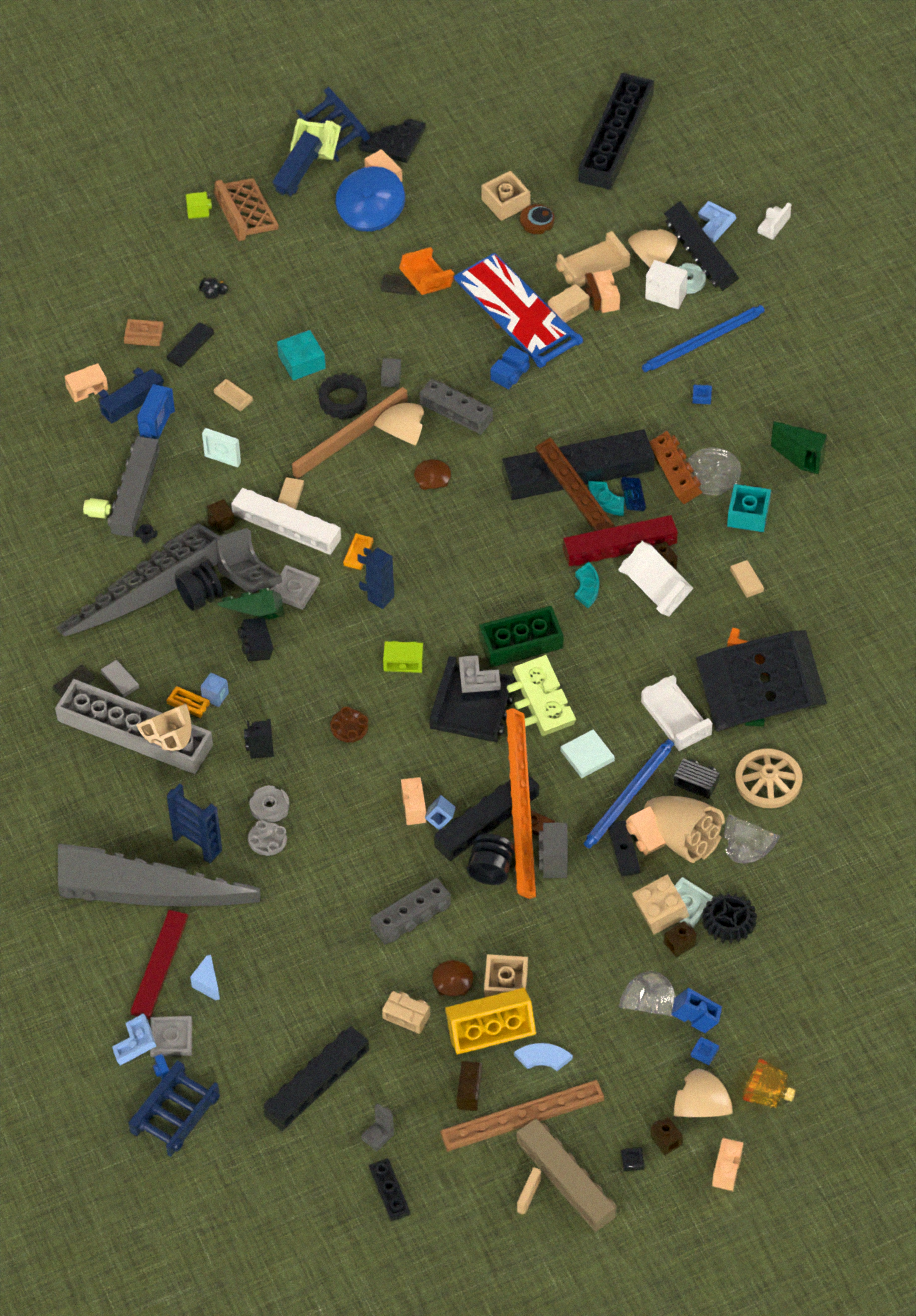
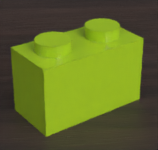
M385 641L384 671L422 673L423 643Z

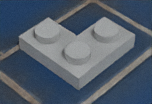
M478 656L459 657L462 693L501 690L499 670L479 671Z

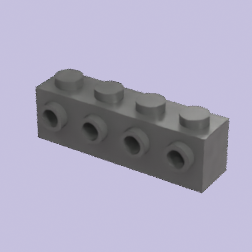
M431 379L420 392L421 405L479 434H482L493 421L492 408L460 393L456 389L444 385L440 381Z
M435 878L370 918L371 929L384 945L394 942L400 935L415 929L418 924L430 920L433 915L440 911H445L451 905V894L438 878Z

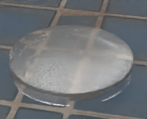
M704 448L695 452L687 461L694 468L692 473L699 478L702 484L699 487L704 494H723V492L730 490L734 487V484H738L740 481V462L736 456L727 450Z

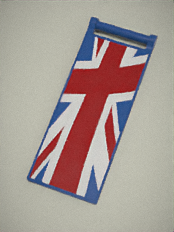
M496 253L489 255L454 276V280L527 352L539 368H542L548 361L573 346L583 343L581 335L575 333ZM569 336L571 337V340L554 349L553 351L549 352L548 354L544 355L543 357L539 356V354L543 353L544 351L548 350L549 348L553 347L554 345L558 344L559 342L563 341Z

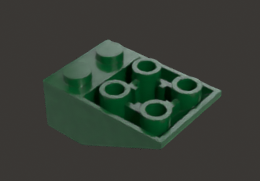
M773 421L771 447L800 470L819 474L825 458L827 435Z
M270 588L260 589L259 593L252 594V592L243 593L241 597L235 599L233 596L222 599V602L217 603L218 606L227 610L257 618H265V620L285 616L281 594L270 590Z

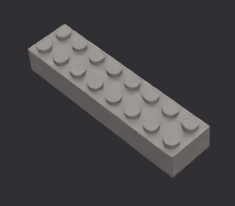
M73 679L55 707L57 720L61 723L196 774L213 746L212 732L191 724L190 740L183 749L175 751L163 750L161 746L148 742L136 725L162 714L161 712Z

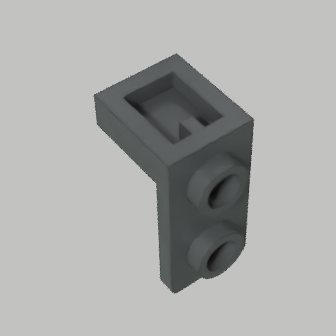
M379 1104L375 1105V1122L361 1135V1139L377 1152L394 1136L393 1114L387 1107H382Z

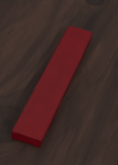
M168 910L130 1010L131 1015L138 1017L144 1014L147 1019H151L186 926L188 914Z

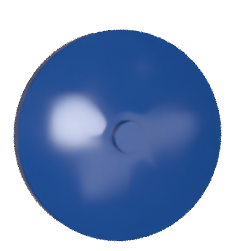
M375 166L365 167L350 174L341 183L336 195V207L341 219L348 226L359 231H376L385 228L398 218L405 204V190L398 176L386 168Z

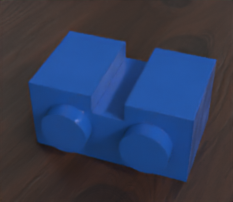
M510 346L503 354V358L491 367V380L509 389L518 382L523 373L528 371L530 367L529 355Z
M687 988L674 998L671 1015L683 1022L690 1020L692 1027L706 1033L719 1023L722 1006Z

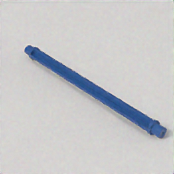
M763 306L753 307L648 360L647 363L642 365L643 371L654 370L704 343L751 321L764 312Z
M667 739L655 751L652 758L647 761L588 834L584 842L585 847L591 848L601 839L608 827L613 824L632 800L633 796L638 793L658 768V765L671 752V748L674 745L672 740Z

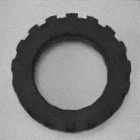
M342 373V375L335 374L333 377H328L325 382H322L321 388L319 387L320 407L322 410L324 409L326 415L329 414L332 418H353L352 416L359 415L360 411H363L365 405H367L366 386L360 378H355L352 374L349 376L346 373ZM340 388L351 389L358 395L353 402L343 405L336 404L328 398L332 391Z

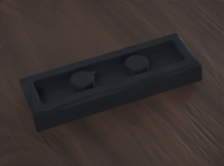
M199 322L166 356L167 360L182 367L214 334V330Z

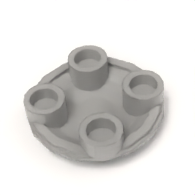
M260 820L250 830L247 839L248 844L254 852L260 855H275L286 846V829L275 823Z

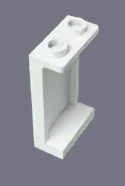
M674 675L665 677L660 682L647 686L642 691V704L668 738L673 741L678 751L712 734V722L709 718L704 720L677 686Z

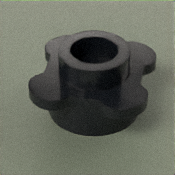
M149 524L141 525L135 532V536L142 539L143 543H149L152 538H156L158 535L157 531H154L153 527Z

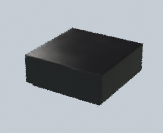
M642 1148L621 1149L624 1172L645 1170Z

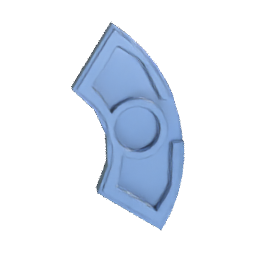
M546 1043L530 1044L514 1052V1056L527 1069L533 1066L545 1065L558 1071L573 1059V1056L565 1049Z

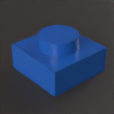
M693 385L692 404H711L712 386Z
M700 1037L691 1052V1057L710 1065L719 1050V1045Z
M160 1054L154 1056L155 1065H153L156 1077L160 1076L163 1079L169 1072V1068L163 1055Z

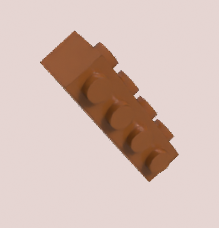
M666 431L651 440L650 445L677 498L683 504H686L703 493L699 487L702 484L699 478L693 475L694 468L690 462H686V453L682 448L679 449L678 445L680 442L675 435L671 436Z

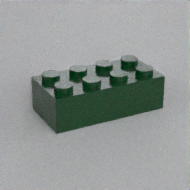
M552 605L479 624V639L490 667L563 649L564 634Z

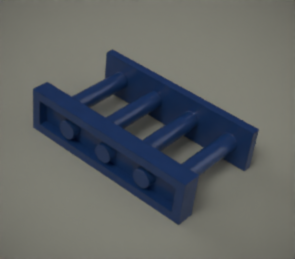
M327 87L323 90L326 95L325 101L306 115L298 109L296 111L299 116L297 120L303 119L306 122H310L309 120L328 106L331 107L333 105L335 107L333 112L318 123H326V121H332L338 116H343V121L338 124L341 127L340 132L347 126L353 128L351 133L337 142L333 158L338 162L340 160L336 154L338 150L356 137H361L365 142L370 136L365 127L331 88Z
M179 784L175 789H171L167 795L173 840L177 842L182 835L202 848L204 861L210 864L222 852L217 807L210 804L206 809H201L184 798L183 785Z
M177 1060L129 1121L130 1133L138 1136L141 1131L149 1132L167 1143V1154L171 1157L175 1151L178 1152L181 1149L184 1139L208 1108L218 1101L220 1097L218 1084L214 1083L208 1090L186 1077L184 1064ZM182 1083L204 1097L195 1105L175 1093V1087ZM170 1099L191 1111L190 1115L184 1121L163 1109L162 1104L165 1100ZM154 1115H159L179 1127V1129L172 1137L150 1124V1119Z

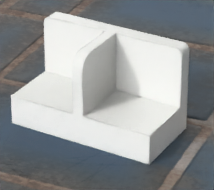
M787 203L783 209L777 206L773 209L768 208L765 220L758 227V233L773 240L789 220L791 204Z

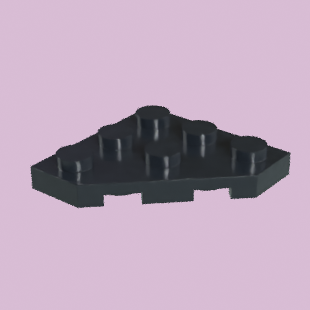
M407 119L402 124L396 126L392 124L381 128V131L375 133L370 131L368 132L370 138L365 142L363 139L361 140L359 150L374 154L382 149L391 159L407 163L426 129V123Z

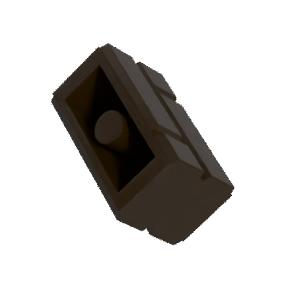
M461 1062L457 1109L478 1111L482 1063Z

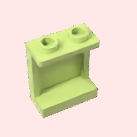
M298 119L290 152L303 132L306 131L319 137L323 144L318 152V159L333 160L341 127L332 121L313 123Z

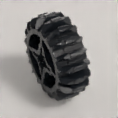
M729 891L726 893V896H723L721 893L718 895V898L713 896L703 909L702 921L705 930H708L709 936L714 935L715 940L721 938L722 943L725 940H729L730 944L733 943V940H736L738 943L741 941V938L746 940L748 934L751 935L753 928L756 927L757 914L755 913V907L751 906L750 900L745 901L744 895L739 898L737 892L734 896L730 895ZM722 910L721 913H718L717 916H714L718 911ZM745 919V921L741 925L737 926V923H740L741 920Z

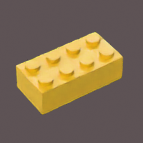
M525 987L445 1008L450 1040L457 1055L536 1034L532 1004Z

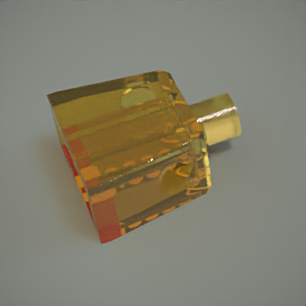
M759 1058L744 1089L743 1100L777 1107L780 1098L792 1102L796 1090L786 1086L788 1081L787 1073Z

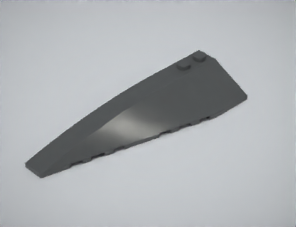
M199 523L166 542L163 545L164 550L153 552L150 560L140 562L137 565V570L127 572L107 588L108 592L106 594L100 593L95 597L96 601L93 604L83 606L79 615L73 614L56 627V630L63 636H68L134 611L177 588L175 583L177 575L185 571L192 573L193 567H199V564L203 562L209 564L210 567L218 565L217 538L220 536Z
M65 844L58 845V888L60 896L65 898L74 897L87 901L99 900L154 906H219L261 902L260 888L237 882L230 885L221 878L216 877L215 880L204 878V874L196 873L194 876L186 874L184 869L156 862L149 865L143 859L135 857V860L123 858V854L115 853L113 856L105 854V850L99 848Z

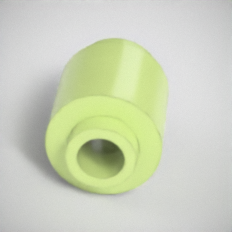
M86 499L83 512L89 517L106 519L112 513V504H109V500Z

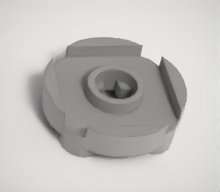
M264 786L257 789L252 799H250V811L258 821L264 820L274 823L288 815V795L282 789L281 791L275 789V786ZM266 802L275 803L272 807H266Z

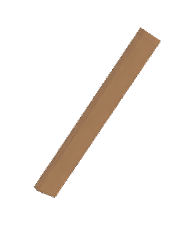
M404 387L400 388L292 463L293 476L296 479L300 478L373 427L378 417L388 408L400 403H407V390Z
M594 1080L441 1130L440 1135L448 1152L524 1127L536 1118L540 1122L604 1101V1095L598 1081Z

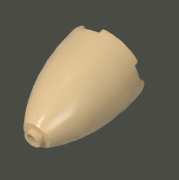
M681 796L655 797L646 802L645 808L650 806L653 810L657 828L666 842L665 844L687 861L695 863L700 858L705 860L721 840L719 835L721 824L725 823L721 810L702 801Z

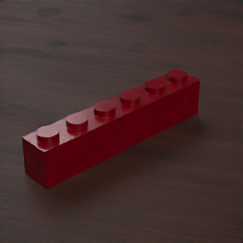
M672 515L565 537L563 538V551L568 566H578L588 562H597L602 559L632 554L634 548L642 541L652 546L665 541L669 546L677 544L678 531Z

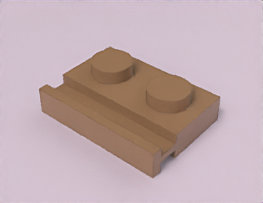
M128 319L124 344L160 346L164 328L163 322Z

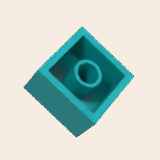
M310 330L277 342L278 356L292 380L326 369L325 354Z
M734 484L728 511L727 527L764 532L770 505L771 489Z

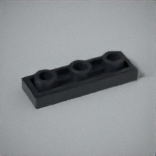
M626 820L613 822L608 827L621 877L640 873L639 862L632 836L626 827Z
M387 1158L368 1165L390 1222L411 1215L389 1159Z

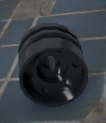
M206 562L199 564V567H193L192 573L185 571L175 577L179 594L191 611L195 612L204 607L206 600L212 603L215 599H220L223 596L219 579Z
M481 834L474 839L471 856L467 865L468 875L482 884L500 885L505 883L514 854L513 844L506 838L495 834Z

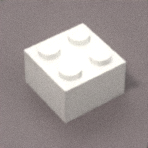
M654 260L646 275L645 299L679 309L686 296L688 271Z

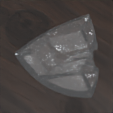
M728 815L724 837L728 839L729 845L726 848V852L734 862L751 863L763 858L774 848L780 838L779 835L736 816Z
M647 971L630 981L621 996L619 1007L673 1016L671 1013L676 996L670 981L663 974L656 971Z

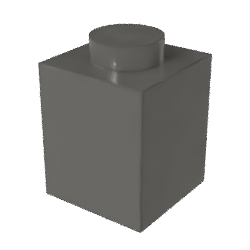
M383 358L381 386H400L401 359Z

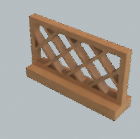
M254 178L225 184L222 180L215 181L214 195L238 241L245 240L246 235L278 229L279 225ZM247 185H251V186H252V190H249V189H246V188H243V187H244V186H247ZM227 189H235L237 191L236 193H232ZM242 192L247 194L248 196L245 198L238 194ZM251 196H253L255 198H258L259 201L255 202L253 200H250ZM236 199L243 203L242 205H239L234 203V200ZM249 204L254 206V208L252 210L245 207V205ZM257 208L265 210V213L262 214L257 212L256 210ZM241 211L248 213L249 216L245 217L240 213ZM252 216H256V217L261 218V219H260V221L258 222V221L253 220V219H251V218H252ZM264 220H266V221L271 222L272 224L266 225V224H263L262 222H263ZM249 223L256 227L248 229L246 225Z

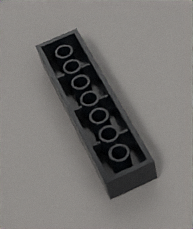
M621 73L579 165L578 182L612 190L654 95V80Z
M645 429L558 447L585 485H588V481L603 482L654 471L655 456ZM538 452L502 459V474L511 501L564 490Z

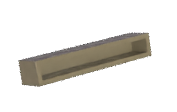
M536 1118L517 1131L516 1142L595 1232L615 1219L616 1205L613 1200L605 1197L601 1187L590 1180L588 1172L576 1164V1160L571 1153L567 1154L560 1140L552 1137L544 1123L541 1124Z

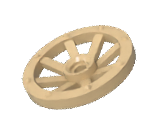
M760 749L747 754L739 762L735 774V783L740 795L749 803L762 808H777L790 803L797 797L802 786V771L798 763L787 753L776 749ZM764 758L765 765L762 766L754 761ZM770 758L777 759L780 762L772 765ZM785 766H789L793 773L783 772L779 770H781ZM746 767L758 771L755 773L743 775V772L746 769ZM780 778L795 781L792 789L790 790ZM759 779L751 791L746 788L744 782ZM763 785L767 786L768 799L756 796ZM777 785L785 795L774 798L773 786Z

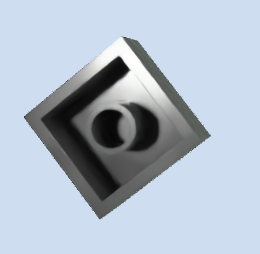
M543 823V831H539V870H543V878H567V823Z

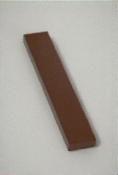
M549 437L535 446L538 454L592 529L598 531L614 527L615 525L553 439Z

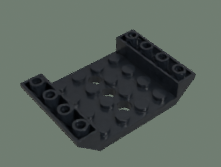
M806 630L789 631L717 649L696 657L716 732L807 707L811 709L827 704ZM755 655H762L764 663L757 664L754 659ZM761 673L769 675L770 680L768 683L760 680ZM768 691L775 695V700L772 702L765 698V693Z

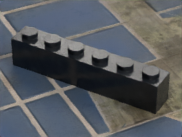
M681 201L664 213L667 218L665 221L670 229L675 228L674 234L679 241L682 239L685 241L683 246L688 252L692 251L694 253L692 258L697 264L701 263L703 265L700 268L706 276L710 274L712 278L709 280L715 288L719 286L724 291L740 279Z
M528 775L531 802L539 796V784ZM511 780L504 785H499L492 794L483 797L480 803L467 809L465 814L455 818L445 829H440L434 836L435 848L450 862L470 848L477 836L490 833L512 816Z
M352 1026L342 1030L334 1042L327 1044L321 1054L313 1057L307 1067L299 1070L288 1084H284L274 1097H270L263 1106L264 1116L281 1131L286 1129L369 1051V1040Z

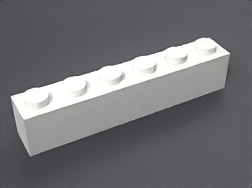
M242 488L231 503L234 516L329 555L332 554L341 540V529L337 525L305 514L303 511L293 509L286 504L278 503L269 497L256 494L252 490Z

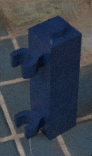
M306 131L303 132L272 182L277 193L283 196L286 194L290 197L292 194H296L299 189L297 186L313 160H317L319 157L318 152L323 146L319 137Z
M139 367L133 370V373L136 375L134 376L135 380L111 395L104 389L98 392V395L101 397L99 398L101 414L113 424L143 405L153 384L163 386L164 380L162 376L156 374L152 369L144 373Z
M378 547L373 552L368 548H364V554L367 556L358 554L357 557L360 563L366 564L365 581L367 584L360 581L359 588L367 591L368 601L384 609L394 598L393 557Z

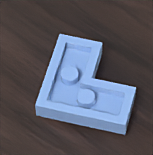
M710 201L698 212L699 218L708 222L703 227V231L714 243L736 220L734 213Z
M144 1014L128 1021L126 1026L130 1037L112 1046L119 1065L156 1047L152 1031Z

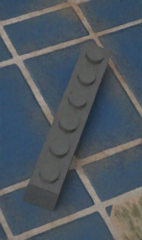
M137 436L135 443L131 445V457L127 458L126 472L122 473V485L117 489L118 498L117 501L114 500L113 514L109 515L108 518L111 534L134 536L160 452L158 439Z

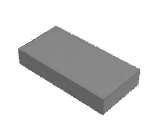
M117 660L101 669L103 676L123 698L139 689V684Z

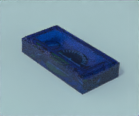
M623 477L621 484L627 510L644 512L646 504L640 479Z

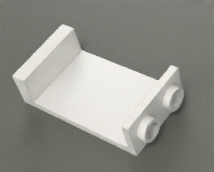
M643 541L634 548V552L622 562V566L618 569L620 572L627 574L658 606L656 609L666 616H670L693 589L652 545Z

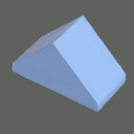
M208 955L190 977L192 988L214 1000H220L211 955Z

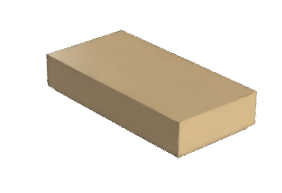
M227 379L214 389V394L240 412L253 401L252 396Z
M286 477L278 503H283L296 509L303 490L304 480Z
M748 560L730 566V571L746 598L764 592V587Z
M533 1167L517 1202V1212L520 1214H526L541 1181V1171Z

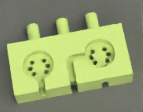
M546 655L514 667L513 674L517 682L507 685V689L509 692L521 689L525 699L515 702L516 709H521L528 706L532 713L531 717L525 718V727L536 723L541 735L545 736L574 725L576 718L570 706L567 707L568 701L563 690H558L560 684Z

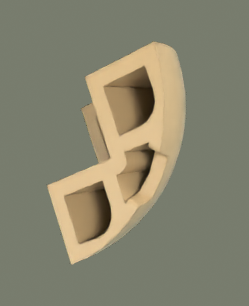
M662 229L643 230L631 236L628 242L638 256L651 267L654 260L662 263L668 260L676 247L678 238L674 234Z
M414 403L394 405L385 410L378 417L374 425L416 446L422 429L420 420L424 415L421 405Z
M186 704L136 724L138 730L148 742L161 746L163 750L175 751L183 749L190 740L191 719Z
M695 1069L684 1078L686 1085L683 1090L677 1092L674 1116L712 1117L733 1114L728 1092L716 1076L703 1069Z

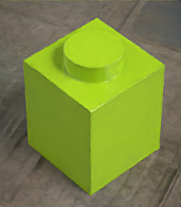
M207 193L186 194L188 219L209 217V209H212L211 199H207Z

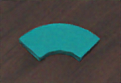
M588 481V489L602 509L607 513L623 516L624 497L613 494L608 489L607 482Z
M588 562L575 572V577L580 583V587L575 593V598L586 608H589L595 602L599 593L597 571Z

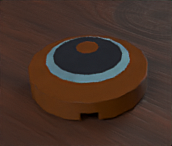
M541 204L527 206L520 214V225L529 233L543 234L545 231L552 229L554 213L550 208Z

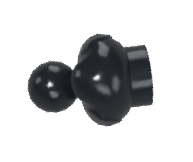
M214 277L209 279L203 278L199 285V291L203 292L207 299H215L218 297V294H226L228 286L223 281L218 282V279Z

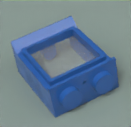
M152 385L137 416L140 437L159 439L170 414L175 412L172 388Z

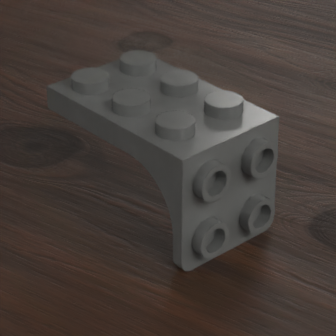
M245 528L217 538L218 570L247 592L256 593L260 589L272 588L282 583V576L262 563L256 556L249 529Z

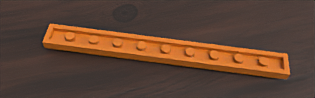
M511 708L506 710V723L508 728L509 776L511 780L515 842L516 888L519 895L532 899L536 897L525 716L524 713Z

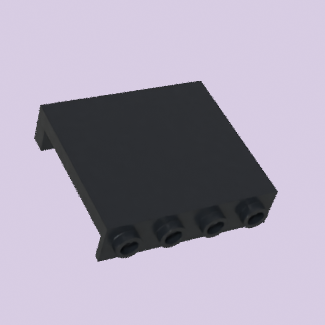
M449 656L431 711L430 729L498 743L499 736H503L505 724L503 723L507 719L506 710H508L509 704L512 705L515 694L507 689V685L517 682L514 674L512 673L511 676L499 673L501 690L462 693L460 668L457 665V658Z

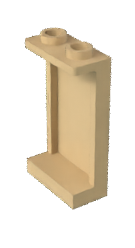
M613 231L606 233V241L567 258H564L561 254L557 255L556 268L559 272H562L568 284L572 286L576 284L582 287L585 285V273L591 272L593 274L606 270H611L614 273L630 266V253Z

